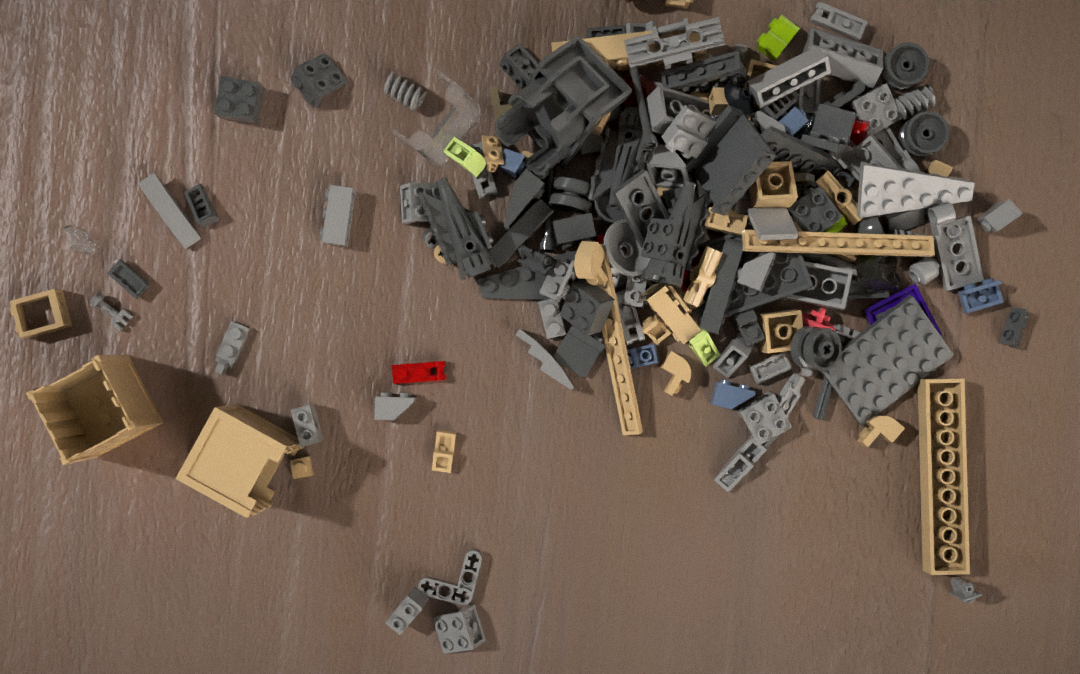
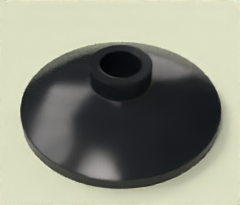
M737 81L727 82L724 86V95L728 104L742 110L745 116H749L754 109L749 90Z

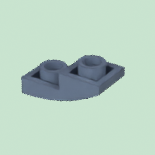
M656 344L627 350L630 369L660 362Z

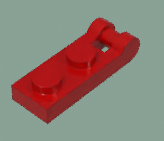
M445 361L392 365L393 384L447 380L446 374H444ZM436 367L437 375L431 374V368Z

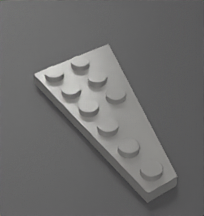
M861 162L857 215L859 218L934 207L945 203L954 204L972 201L975 183L969 179L951 176L943 177L939 174L932 173L931 175L921 171L897 167L889 168L884 165H871L867 162Z

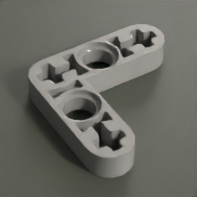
M471 549L466 553L458 584L426 576L420 580L418 590L428 597L459 605L469 604L473 597L482 562L481 552L477 549ZM477 554L476 558L479 561H475L473 568H465L466 565L470 566L471 559L468 556ZM466 572L473 573L474 580L472 582L464 580L463 575ZM426 581H428L429 585L432 587H435L436 583L439 584V586L437 588L436 593H433L435 589L429 588L428 591L424 590V586H422V584H425ZM442 586L450 588L451 593L448 596L440 593ZM454 588H457L456 593L462 594L463 591H466L467 596H469V598L467 597L465 598V600H461L460 595H455V598H452L454 594Z

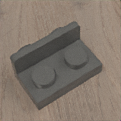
M518 44L504 54L499 66L511 77L518 87L523 89L536 70L538 62L521 44Z

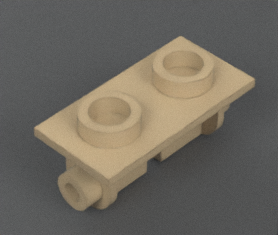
M482 135L484 160L487 163L486 168L490 172H495L499 164L504 165L501 140L498 137Z

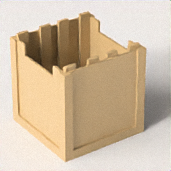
M97 355L91 359L92 361L84 364L83 368L49 386L33 389L26 393L29 400H32L61 456L60 460L63 465L95 459L164 423L129 355Z
M239 404L218 406L213 409L175 479L248 518L250 515L254 516L257 512L260 513L267 507L272 506L270 501L275 491L268 488V484L285 453L295 456L299 448L302 449L304 447H300L297 436Z

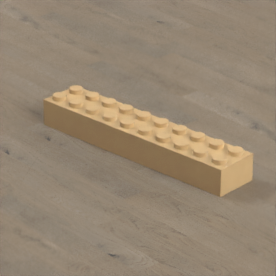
M920 379L918 383L923 571L930 575L970 574L965 379Z

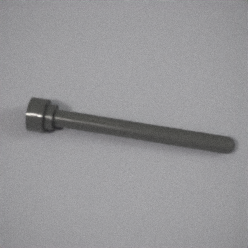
M632 67L630 72L644 134L641 139L642 149L650 151L657 148V137L651 133L638 68Z
M555 166L549 169L547 177L546 202L548 204L551 194L554 193ZM553 214L545 221L544 238L540 242L541 251H555V243L553 242L554 239H552Z

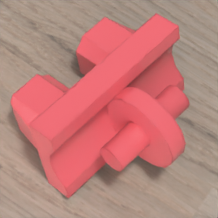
M821 307L818 312L812 310L810 315L802 313L803 327L831 328L835 331L833 324L829 323L831 316L825 315V308Z

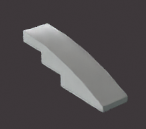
M155 172L138 183L153 207L185 249L202 238L178 205L177 200Z
M519 329L516 336L531 345L528 353L543 362L540 370L572 390L574 388L572 383L554 358L537 341Z
M751 434L717 474L714 481L729 493L754 467V463L767 451V447L778 436L761 445H757Z

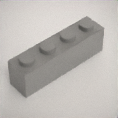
M814 47L747 81V87L752 100L762 108L831 73L829 59L819 48Z

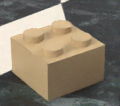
M791 161L771 162L770 166L762 172L756 182L749 187L752 208H790L798 195Z
M788 309L757 313V322L765 337L763 341L759 342L760 352L768 354L790 351L794 334L803 327L801 310Z

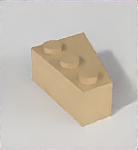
M667 285L647 299L652 310L661 317L662 323L666 327L669 326L673 331L672 335L678 343L681 341L685 344L702 331L700 324L694 316L684 310Z

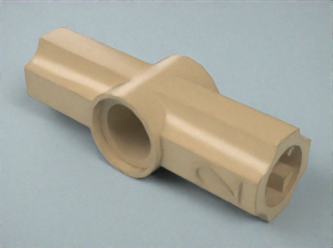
M826 171L815 181L818 186L822 187L835 207L852 226L863 219L857 215L858 204L852 198L851 192L848 189H844L829 171ZM838 193L844 197L842 203L837 200Z
M706 246L699 264L693 267L694 271L690 272L691 282L683 301L700 307L707 288H710L715 282V270L723 254L722 252Z

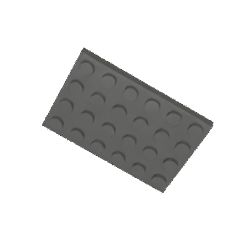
M749 226L745 230H754V228ZM728 234L698 246V250L703 253L706 246L722 252L727 238L742 241V237ZM745 251L741 268H743L745 263L769 252ZM772 252L775 253L776 257L762 292L740 285L736 281L725 318L812 288L813 284L802 254ZM711 287L707 288L703 297L705 303L695 309L699 323H701Z
M909 295L843 346L839 361L832 369L820 372L857 422L863 426L868 419L883 411L919 383L920 379H924L954 354L915 298Z

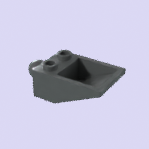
M526 169L513 185L504 223L506 232L524 215L534 201H538L544 196L545 183L541 180L548 177L549 170L543 175H536Z

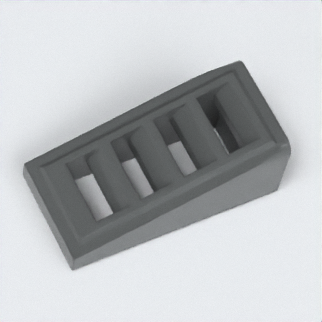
M796 91L790 93L794 97L792 100L787 95L783 96L788 102L787 105L780 98L776 100L783 107L782 109L772 102L760 108L759 111L777 120L801 96ZM771 105L778 113L775 114L768 106Z
M202 184L184 192L195 221L200 227L206 228L219 221L218 215ZM199 193L201 194L200 196H198V197H196V198H194V199L192 198L193 196H195V195H197V194H199Z

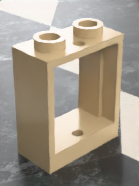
M51 289L10 301V313L14 317L15 331L19 338L29 339L72 327L63 290ZM49 297L55 324L29 330L23 304Z

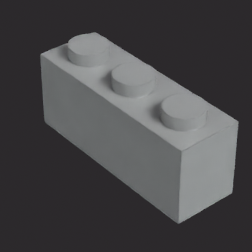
M330 185V189H327L325 200L328 201L327 209L324 208L323 220H325L324 227H321L320 239H322L323 243L348 247L356 196L355 189Z

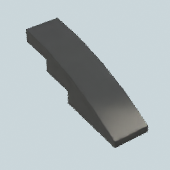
M542 197L489 251L499 268L555 212Z

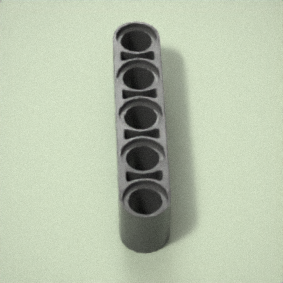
M727 238L724 243L723 254L716 270V279L711 287L700 323L701 330L718 335L721 333L737 281L736 275L745 254L742 241Z

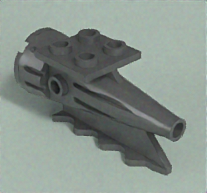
M626 107L623 112L622 110L620 111L617 131H611L610 127H606L605 139L601 142L600 157L596 160V171L591 177L589 201H594L610 190L608 206L612 209H619L620 207L612 191L642 169L649 173L646 163L650 151L642 149L641 139L644 134L638 107Z
M447 178L436 182L441 200L423 192L418 193L446 266L457 262L462 281L466 279L465 275L470 278L490 270V265H492V268L497 267L495 260L489 252V249L492 248L493 239L490 233H486L484 229L486 222L483 215H479L478 211L472 214L465 211ZM466 244L471 245V250L466 248Z
M684 182L669 219L651 218L641 252L642 257L651 258L644 272L645 279L681 288L684 270L694 271L691 265L692 259L699 253L697 242L704 235L702 224L710 215L707 208L709 203L708 194H703L694 200L695 183Z

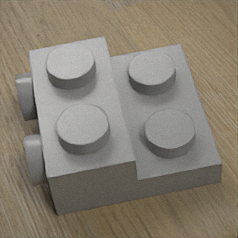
M684 105L661 137L666 143L665 147L671 152L678 150L687 159L691 156L697 158L708 144L705 138L717 122L714 118Z

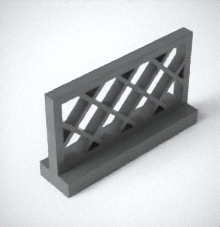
M738 51L661 72L663 87L686 94L694 91L707 93L713 87L724 88L725 84L732 80L740 84L750 80L740 60Z

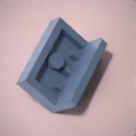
M994 278L983 280L982 285L976 286L975 283L963 286L964 290L958 291L964 314L1004 303L999 288L1002 280L995 281Z

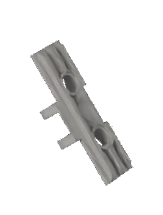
M719 17L691 24L688 23L687 18H684L681 22L657 28L652 26L653 33L624 40L630 68L661 60L664 61L665 69L671 68L672 63L686 60V64L693 63L691 53L725 45ZM685 29L684 34L664 39L659 38V35ZM691 33H698L700 40L696 43L690 42L688 38ZM655 43V45L660 47V50L658 52H651L649 45Z

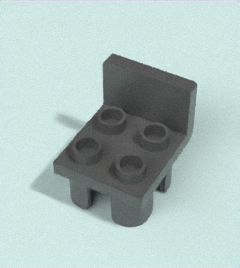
M576 36L547 55L538 64L526 87L510 97L508 103L511 106L515 104V106L498 118L495 124L496 134L507 147L512 146L527 134L541 147L540 150L525 161V166L532 173L543 175L556 164L563 169L570 164L599 120L623 103L631 94L632 89L581 37Z

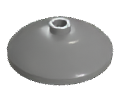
M621 219L616 221L607 229L604 236V251L609 263L619 273L626 276L634 277L644 274L651 258L641 256L643 248L638 243L627 220Z

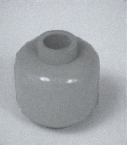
M930 257L920 258L910 265L909 276L914 283L927 284L938 276L939 264Z

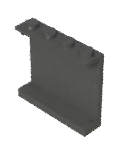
M730 105L716 119V125L705 138L708 144L697 158L691 156L689 159L685 158L683 160L686 164L687 172L694 174L713 201L714 206L711 212L724 216L776 158V154L742 110Z

